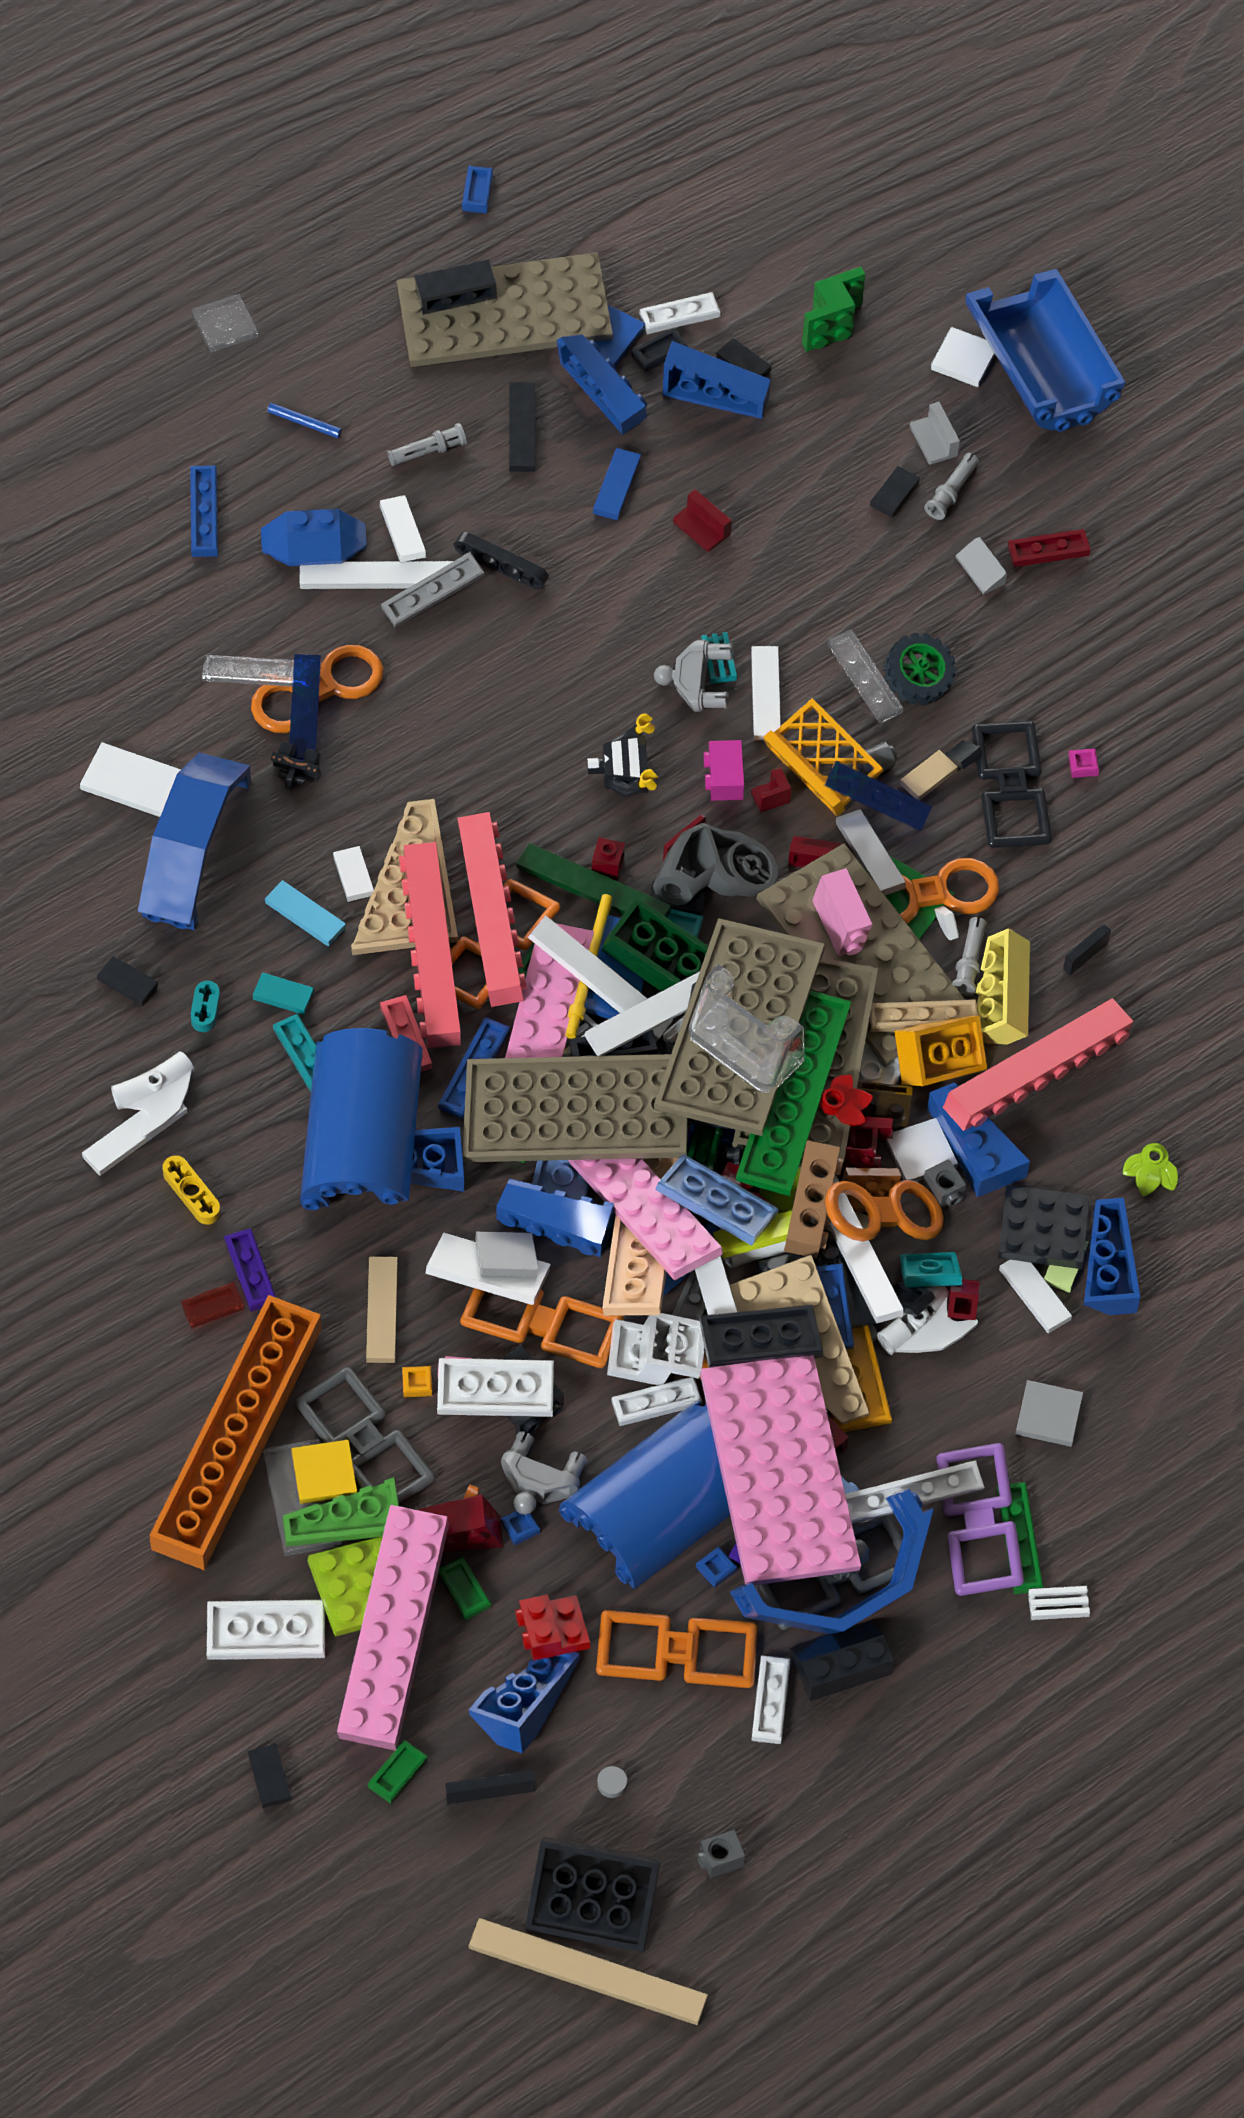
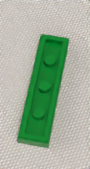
M1026 1482L1010 1484L1012 1503L1008 1507L1000 1508L1002 1523L1014 1522L1017 1530L1024 1582L1020 1586L1013 1587L1014 1594L1028 1593L1029 1589L1043 1588ZM997 1485V1495L1000 1496L999 1487ZM1004 1534L1005 1544H1006V1550H1007V1556H1008V1562H1009V1555H1008V1549H1007L1006 1535Z

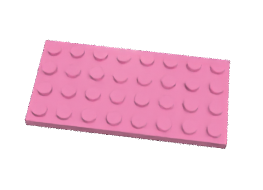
M814 1356L763 1360L701 1369V1381L745 1584L761 1585L859 1571L861 1563Z

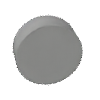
M615 1766L604 1768L597 1778L598 1790L608 1798L619 1797L625 1792L627 1787L625 1772Z

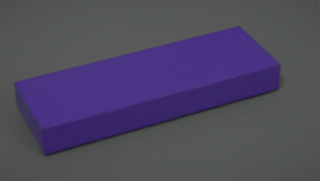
M249 1228L226 1235L224 1240L249 1310L252 1312L263 1307L268 1295L276 1297L252 1229Z

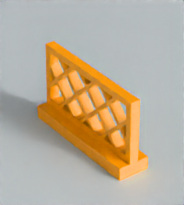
M813 698L775 732L770 730L763 736L767 747L837 817L845 811L844 806L883 772V768ZM813 708L819 714L818 723H804L805 715ZM789 729H799V741H787L782 735ZM804 729H818L817 741H803ZM822 729H835L837 731L836 740H822ZM817 746L816 758H804L802 756V747ZM821 746H836L835 758H820ZM840 746H852L854 748V758H839ZM820 764H834V776H822L819 773ZM839 764H853L852 776H838ZM857 764H870L874 768L867 776H857ZM838 781H852V789L842 796L837 791Z

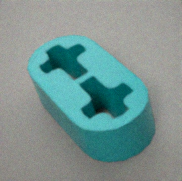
M212 981L200 982L195 988L191 1008V1025L199 1032H208L216 1024L220 992L218 985ZM206 991H211L208 1002H204ZM207 1011V1018L204 1022H200L199 1018L202 1017V1012Z

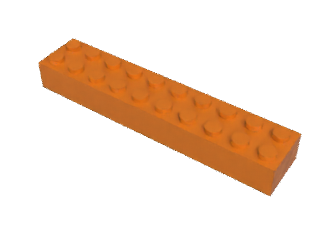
M268 1295L149 1535L151 1550L205 1570L322 1330L321 1314Z

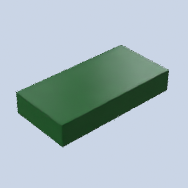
M464 1557L439 1568L438 1575L465 1620L491 1608L489 1599Z
M403 1740L368 1782V1788L392 1804L427 1762L428 1756L406 1740Z

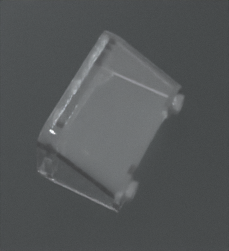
M718 964L705 979L689 1024L690 1039L758 1091L772 1092L805 1061L804 1027L787 1016L777 1017L768 1026L726 996L733 988L734 979L728 970Z

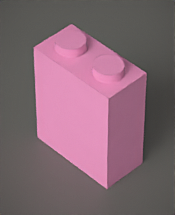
M847 868L821 876L812 900L837 956L845 954L851 956L859 953L863 949L872 927L868 913Z

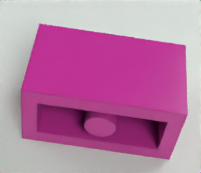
M741 740L709 741L708 752L703 753L704 768H709V774H705V790H710L711 801L743 800L744 775Z

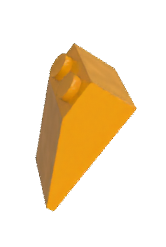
M979 1015L915 1025L894 1031L902 1085L925 1086L987 1070Z

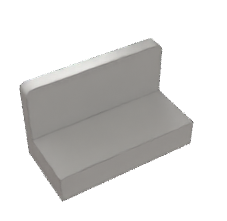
M940 402L930 404L928 417L911 422L910 429L927 462L934 464L958 456L960 441Z

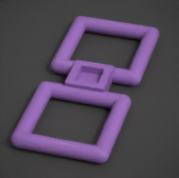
M1001 1443L939 1453L936 1457L938 1470L948 1468L949 1463L993 1455L995 1460L1000 1496L954 1504V1498L942 1500L946 1516L962 1514L965 1516L966 1529L952 1531L947 1536L956 1594L959 1596L1016 1587L1024 1582L1016 1525L1011 1521L997 1524L995 1522L994 1509L1008 1507L1012 1503L1005 1449ZM1005 1534L1011 1576L966 1583L960 1542Z

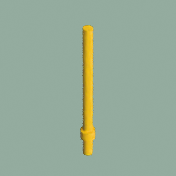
M608 894L602 895L593 928L592 941L588 949L596 957L613 899ZM580 980L574 1003L570 1005L567 1015L569 1022L565 1036L569 1039L576 1038L579 1023L583 1021L586 1012L584 1005L589 987Z

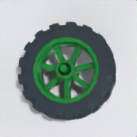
M912 633L909 637L907 635L901 637L892 646L883 665V671H886L884 678L890 684L889 689L893 693L896 692L898 698L903 701L906 699L913 705L917 703L928 705L931 701L933 703L937 702L946 694L954 682L956 667H954L955 658L950 655L949 652L951 650L949 647L941 644L942 641L940 639H933L930 637L931 635L926 633L923 635ZM914 654H920L922 656L917 660ZM907 656L912 664L902 663L903 658ZM936 668L937 676L928 670ZM904 670H910V675L907 676ZM924 676L933 681V683L925 684Z

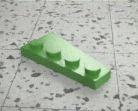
M394 1478L385 1480L383 1484L374 1487L371 1485L364 1487L359 1492L345 1497L344 1495L335 1497L331 1502L322 1505L315 1504L283 1515L282 1522L286 1547L382 1537L390 1505L398 1506Z

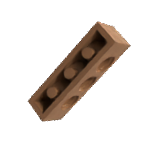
M807 1140L784 1252L803 1256L812 1255L813 1258H817L819 1248L825 1249L828 1232H823L824 1224H830L831 1222L826 1211L825 1198L828 1189L835 1183L833 1182L834 1175H840L843 1159L838 1158L840 1147ZM815 1173H822V1174H824L826 1177L819 1178V1177L815 1176L814 1174H815ZM809 1198H818L820 1202H812ZM811 1222L815 1224V1226L808 1227L804 1223Z

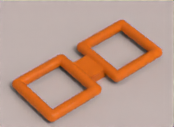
M509 879L503 887L509 886L510 893L513 891L546 908L523 938L518 936L519 945L515 947L526 951L533 944V941L528 936L545 916L552 920L561 906L557 901L513 879ZM465 936L461 937L450 950L452 965L465 949L482 957L480 943ZM487 983L477 996L455 986L456 999L475 1009H480L489 998Z
M474 1288L460 1319V1323L464 1327L516 1343H523L527 1333L544 1337L541 1343L543 1351L597 1368H603L610 1355L613 1323L616 1319L624 1321V1316H604L603 1307L567 1296L560 1298L556 1310L540 1305L544 1295L541 1289L534 1305L527 1304L517 1330H512L474 1318L485 1292ZM568 1309L611 1322L598 1355L554 1342Z
M605 1610L601 1613L596 1672L600 1676L662 1681L666 1678L667 1663L685 1664L684 1680L687 1683L751 1688L754 1685L758 1626L756 1623L691 1618L688 1622V1632L684 1633L670 1631L671 1619L667 1615ZM612 1622L659 1626L655 1668L608 1664ZM699 1630L746 1634L743 1676L696 1672Z

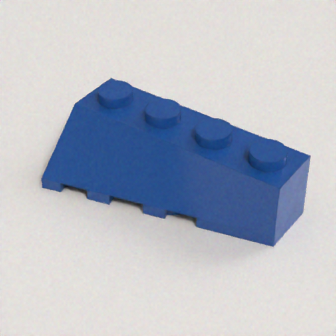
M583 334L557 339L560 364L622 435L647 418V403L639 393L636 395L631 390V384L625 376L620 377L615 372L616 368L612 361L601 356L600 349L593 340L588 341Z
M509 1179L496 1206V1219L508 1227L516 1226L524 1229L528 1233H532L533 1236H543L552 1239L558 1245L574 1247L585 1255L601 1257L613 1231L614 1203L605 1201L603 1206L593 1204V1199L581 1196L580 1200L570 1198L564 1191L556 1190L550 1194L546 1193L542 1186Z
M1124 1198L1096 1200L1093 1212V1228L1084 1305L1107 1315L1137 1313L1140 1292Z

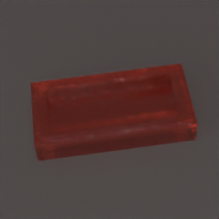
M234 1282L181 1301V1307L191 1329L244 1310V1304Z

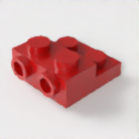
M548 1594L519 1600L520 1609L515 1610L518 1627L524 1626L525 1633H522L525 1651H531L533 1661L590 1649V1640L577 1595L549 1601Z

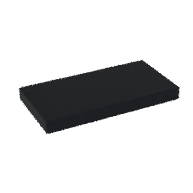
M813 1305L700 1316L699 1322L709 1368L803 1356L822 1358L823 1356Z

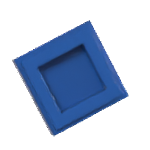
M515 1511L501 1518V1523L514 1546L540 1533V1528L531 1513L523 1515Z
M719 1547L696 1563V1568L714 1588L737 1571V1566Z

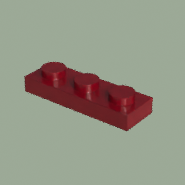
M1085 529L1008 540V550L1013 567L1090 556L1091 551Z

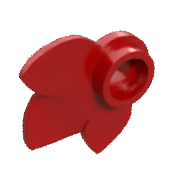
M841 1075L832 1080L829 1089L823 1091L819 1107L824 1113L835 1115L843 1124L859 1126L865 1123L862 1111L868 1107L873 1096L863 1090L853 1088L852 1075ZM827 1101H834L836 1105H831Z

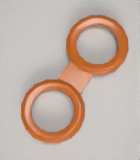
M345 645L338 647L326 655L321 664V670L299 680V682L292 679H276L266 682L258 688L251 703L254 719L264 729L274 733H289L299 730L309 722L314 713L315 704L333 695L345 699H358L368 696L376 690L383 679L382 663L372 650L363 646ZM346 657H359L370 664L373 670L372 675L363 685L346 687L333 679L331 670L335 663ZM277 691H290L301 698L303 709L294 719L276 721L269 718L263 712L262 703L265 698Z
M958 858L950 861L939 870L936 876L910 881L906 876L901 875L906 886L902 890L909 897V905L899 915L908 924L916 917L919 908L944 904L950 910L961 914L982 912L995 902L999 893V880L992 868L984 862L973 858ZM971 870L984 877L988 884V891L986 895L977 901L963 902L957 900L949 893L946 882L955 872Z
M909 1180L897 1182L890 1189L888 1197H872L866 1189L848 1181L834 1183L826 1193L825 1206L831 1222L843 1235L852 1240L861 1242L872 1240L880 1232L881 1227H895L897 1225L913 1238L929 1240L935 1238L943 1228L944 1217L939 1202L926 1187L918 1182ZM902 1193L913 1194L924 1202L931 1216L930 1227H920L905 1215L900 1201ZM840 1194L851 1195L861 1202L868 1213V1228H857L843 1217L838 1205Z

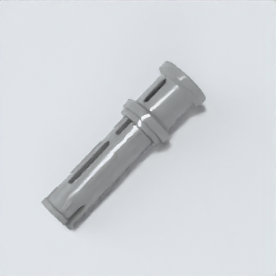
M457 423L453 428L441 432L436 430L432 433L431 437L389 450L387 454L391 465L396 466L397 464L435 451L446 452L447 448L458 444L466 445L467 441L461 424Z
M965 454L947 482L937 487L933 499L927 501L924 506L929 516L937 520L944 519L948 507L957 501L958 491L979 465V459L975 455L969 461L972 454Z
M973 917L969 921L962 959L956 964L957 977L952 982V985L963 996H970L975 993L976 985L974 982L976 976L980 973L978 959L987 922L980 918L979 926L976 927L978 917Z

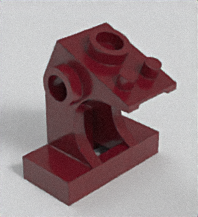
M865 1117L864 1124L850 1126L848 1138H850L849 1147H846L841 1170H845V1168H881L882 1156L878 1155L879 1140L893 1139V1118Z

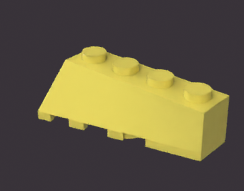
M1009 928L988 937L981 970L984 971V974L976 987L975 993L979 995L977 1011L980 1016L983 1043L1007 1045L1028 1036L1030 941Z

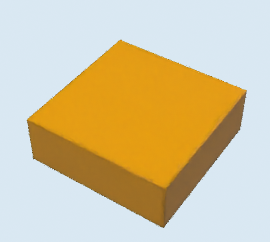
M431 1366L402 1367L404 1397L432 1396Z

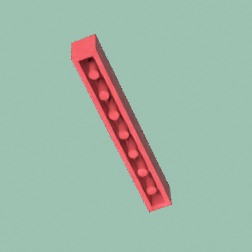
M490 812L459 817L460 835L491 1007L524 1001L522 990H526L527 985L524 973L519 974L518 968L523 967L520 951L515 952L514 946L519 945L517 930H511L510 924H515L513 908H507L506 904L511 902L509 886L503 887L502 882L507 880L505 864L499 865V860L504 858L501 843H495V838H500L497 822H491Z
M436 842L403 845L404 856H399L400 872L406 873V879H402L403 896L408 895L409 903H405L406 919H411L412 926H408L409 943L414 942L415 950H411L412 967L417 966L418 974H413L415 990H420L421 997L416 998L418 1014H423L424 1021L419 1022L421 1038H426L427 1048L460 1045V1024Z
M1112 998L950 1091L943 1108L963 1131L972 1126L975 1128L979 1127L989 1116L1001 1114L1008 1105L1014 1102L1016 1104L1022 1102L1032 1091H1041L1051 1080L1063 1078L1070 1069L1082 1067L1094 1055L1101 1056L1115 1043L1117 1045L1123 1043L1130 1036L1129 1030L1134 1021Z

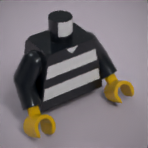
M645 713L641 714L637 718L636 725L609 742H605L603 744V758H587L588 774H604V787L625 797H630L637 793H648V790H655L657 784L653 780L657 779L658 776L653 770L648 769L646 737L642 736L643 732L646 734L654 732L655 726L650 723L652 717Z

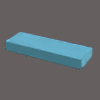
M283 880L265 898L267 905L328 947L346 929V923Z

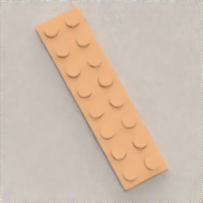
M679 1158L641 1159L661 1180ZM616 1215L603 1301L604 1316L661 1315L666 1270Z

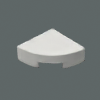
M944 906L935 908L936 917L945 936L949 940L959 938L954 913Z

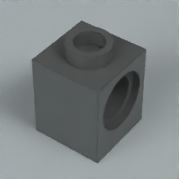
M950 1159L925 1170L923 1184L936 1197L942 1209L947 1206H956L963 1200L966 1184ZM947 1184L951 1186V1188L946 1189L941 1187L940 1185Z
M735 1830L701 1841L697 1859L701 1869H707L711 1879L744 1867L745 1855ZM716 1851H722L727 1857L717 1859L712 1854Z

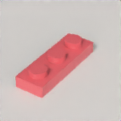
M404 995L380 1002V1009L391 1037L398 1039L399 1035H403L417 1042L423 1048L421 1072L432 1069L431 1058L424 1040L421 1038L420 1030L407 996Z

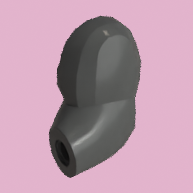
M700 823L679 835L664 859L653 888L655 894L660 899L676 906L686 905L705 887L711 888L720 895L752 897L775 884L778 877V865L769 850L755 839L740 832L721 830L711 825Z

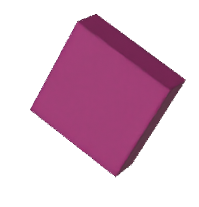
M1095 748L1069 750L1068 758L1072 778L1099 775Z

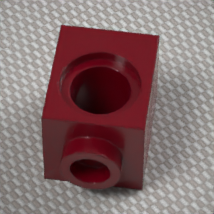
M599 837L592 857V871L618 882L624 863L625 843Z

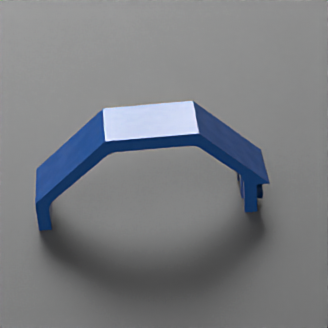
M198 753L177 773L152 837L138 912H141L143 917L152 922L161 921L169 923L179 929L188 928L195 930L198 922L196 902L207 850L229 794L237 786L248 789L251 782L250 765Z
M910 1489L896 1492L886 1498L887 1503L903 1529V1539L891 1580L885 1588L835 1618L769 1607L763 1602L753 1583L741 1585L730 1591V1594L745 1618L826 1634L845 1631L912 1590L934 1508L922 1511L921 1507H923L919 1496L915 1492H911Z

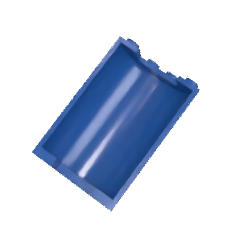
M1057 269L1035 274L1029 292L992 302L993 293L989 287L966 294L968 310L1038 426L1047 430L1062 432L1079 424L1086 425L1093 420V417L1120 398V392L1125 385V380Z
M351 1028L331 1032L323 1036V1042L316 1043L300 1203L303 1208L318 1210L320 1207H330V1200L327 1197H334L336 1194L342 1193L360 1195L362 1192L373 1191L381 1202L394 1205L399 1203V1201H409L423 1048L417 1042L403 1035H399L398 1039L387 1036V1031Z
M694 1401L560 1504L559 1512L568 1523L572 1521L577 1528L583 1526L587 1531L591 1530L597 1536L600 1546L608 1552L610 1550L616 1557V1575L624 1584L629 1583L634 1590L730 1516L707 1404L701 1407L700 1401Z

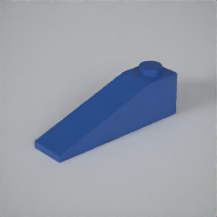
M572 1652L535 1661L531 1660L528 1662V1668L517 1675L511 1673L505 1677L506 1682L496 1689L491 1686L485 1690L469 1709V1715L497 1745L523 1753L541 1730L576 1667L580 1654Z

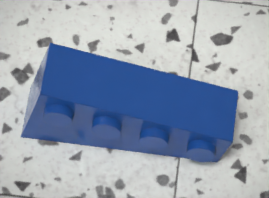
M672 341L664 363L663 396L762 419L770 395L771 379Z
M955 1082L930 1092L927 1109L932 1118H936L959 1166L977 1197L1027 1177L1030 1161L989 1118L979 1127L975 1128L972 1126L963 1131L945 1111L943 1105L949 1092L958 1087Z
M460 1127L415 1130L411 1184L464 1192Z

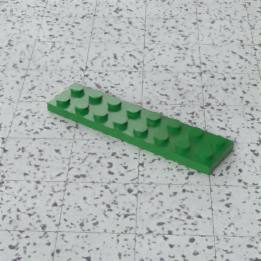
M811 990L763 1136L750 1133L736 1175V1181L790 1196L850 1010L851 1001Z

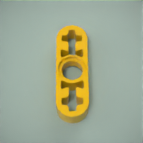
M180 1156L167 1158L163 1163L165 1180L200 1223L206 1225L215 1223L220 1217V1204L184 1158ZM171 1167L180 1168L181 1176L183 1177L181 1181L180 1176L175 1171L171 1172ZM188 1185H196L200 1190L195 1195H187L184 1193V1188ZM202 1199L203 1204L208 1209L212 1208V1213L209 1214L207 1211L203 1212L202 1204L200 1203Z

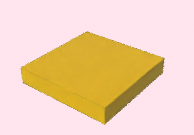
M349 1440L291 1448L300 1504L332 1500L341 1495L345 1497L357 1493Z

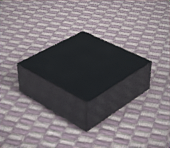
M962 740L945 755L959 768L965 769L982 755V751L979 746Z

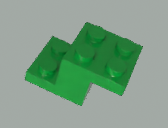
M862 267L815 282L813 309L804 314L802 345L806 352L813 349H821L825 345L836 341H844L853 335L855 309L863 304L865 272Z

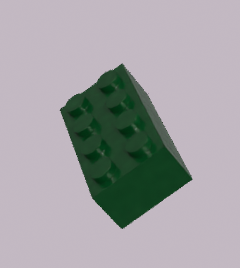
M636 897L607 936L601 951L662 992L700 972L709 946Z

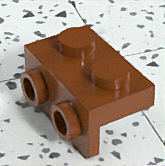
M845 1168L842 1181L858 1184L866 1189L872 1197H888L890 1189L895 1183L900 1182L901 1174L898 1168ZM846 1194L854 1212H867L858 1199Z

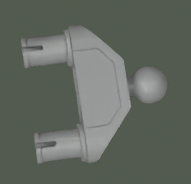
M696 640L676 658L675 670L668 665H660L655 669L654 679L662 686L669 685L674 681L678 693L694 712H701L704 708L727 709L728 703L726 702L729 701L728 692H705L704 686L707 662L709 660H732L733 644H710L707 640Z
M518 1432L511 1450L506 1451L501 1458L503 1471L514 1491L518 1494L514 1499L516 1511L527 1515L535 1510L536 1502L546 1504L568 1498L574 1494L580 1486L579 1476L588 1461L586 1456L580 1454L577 1461L578 1452H572L564 1470L560 1471L526 1458L535 1440L529 1433L524 1440L525 1432Z

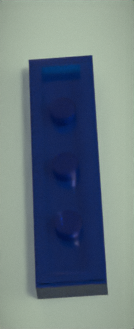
M294 654L289 743L297 746L294 758L298 760H303L307 749L316 751L321 655Z
M834 761L823 785L918 831H922L932 808L931 805L837 761Z

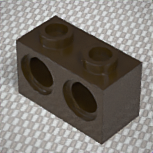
M858 1081L857 1089L873 1096L872 1102L876 1105L871 1109H864L862 1111L864 1117L893 1118L894 1129H900L902 1126L908 1127L912 1087ZM900 1104L903 1109L900 1112H893L889 1109V1106Z

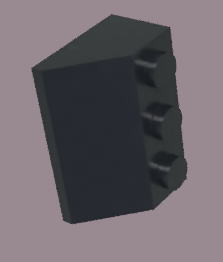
M872 1621L789 1648L809 1701L891 1675L893 1671L894 1659L886 1639Z

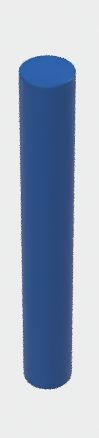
M273 403L269 404L268 413L335 438L341 436V428Z

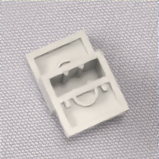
M661 1313V1315H649L644 1325L616 1319L613 1323L607 1375L653 1385L664 1384L670 1373L699 1378L704 1355V1342L700 1322Z

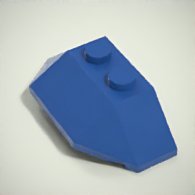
M340 509L286 511L261 528L262 553L270 555L288 566L342 564L360 550L362 551L367 548L366 524Z

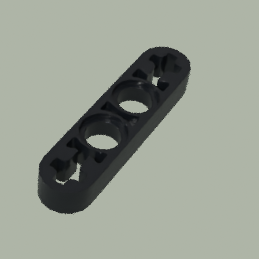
M461 532L453 544L456 551L464 556L471 552L478 563L533 589H542L549 578L547 571L543 567L471 533Z

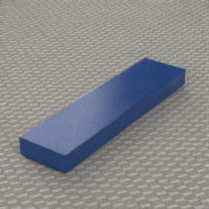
M216 465L190 466L192 557L218 556Z
M484 1017L438 1104V1109L464 1119L467 1059H496L510 1032L509 1026Z

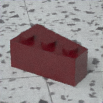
M482 1494L416 1509L448 1517L449 1528L443 1553L504 1547L500 1515Z

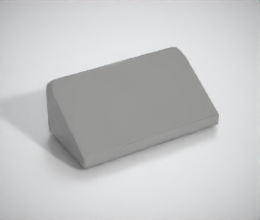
M980 537L974 539L956 554V559L983 595L1006 584V571Z

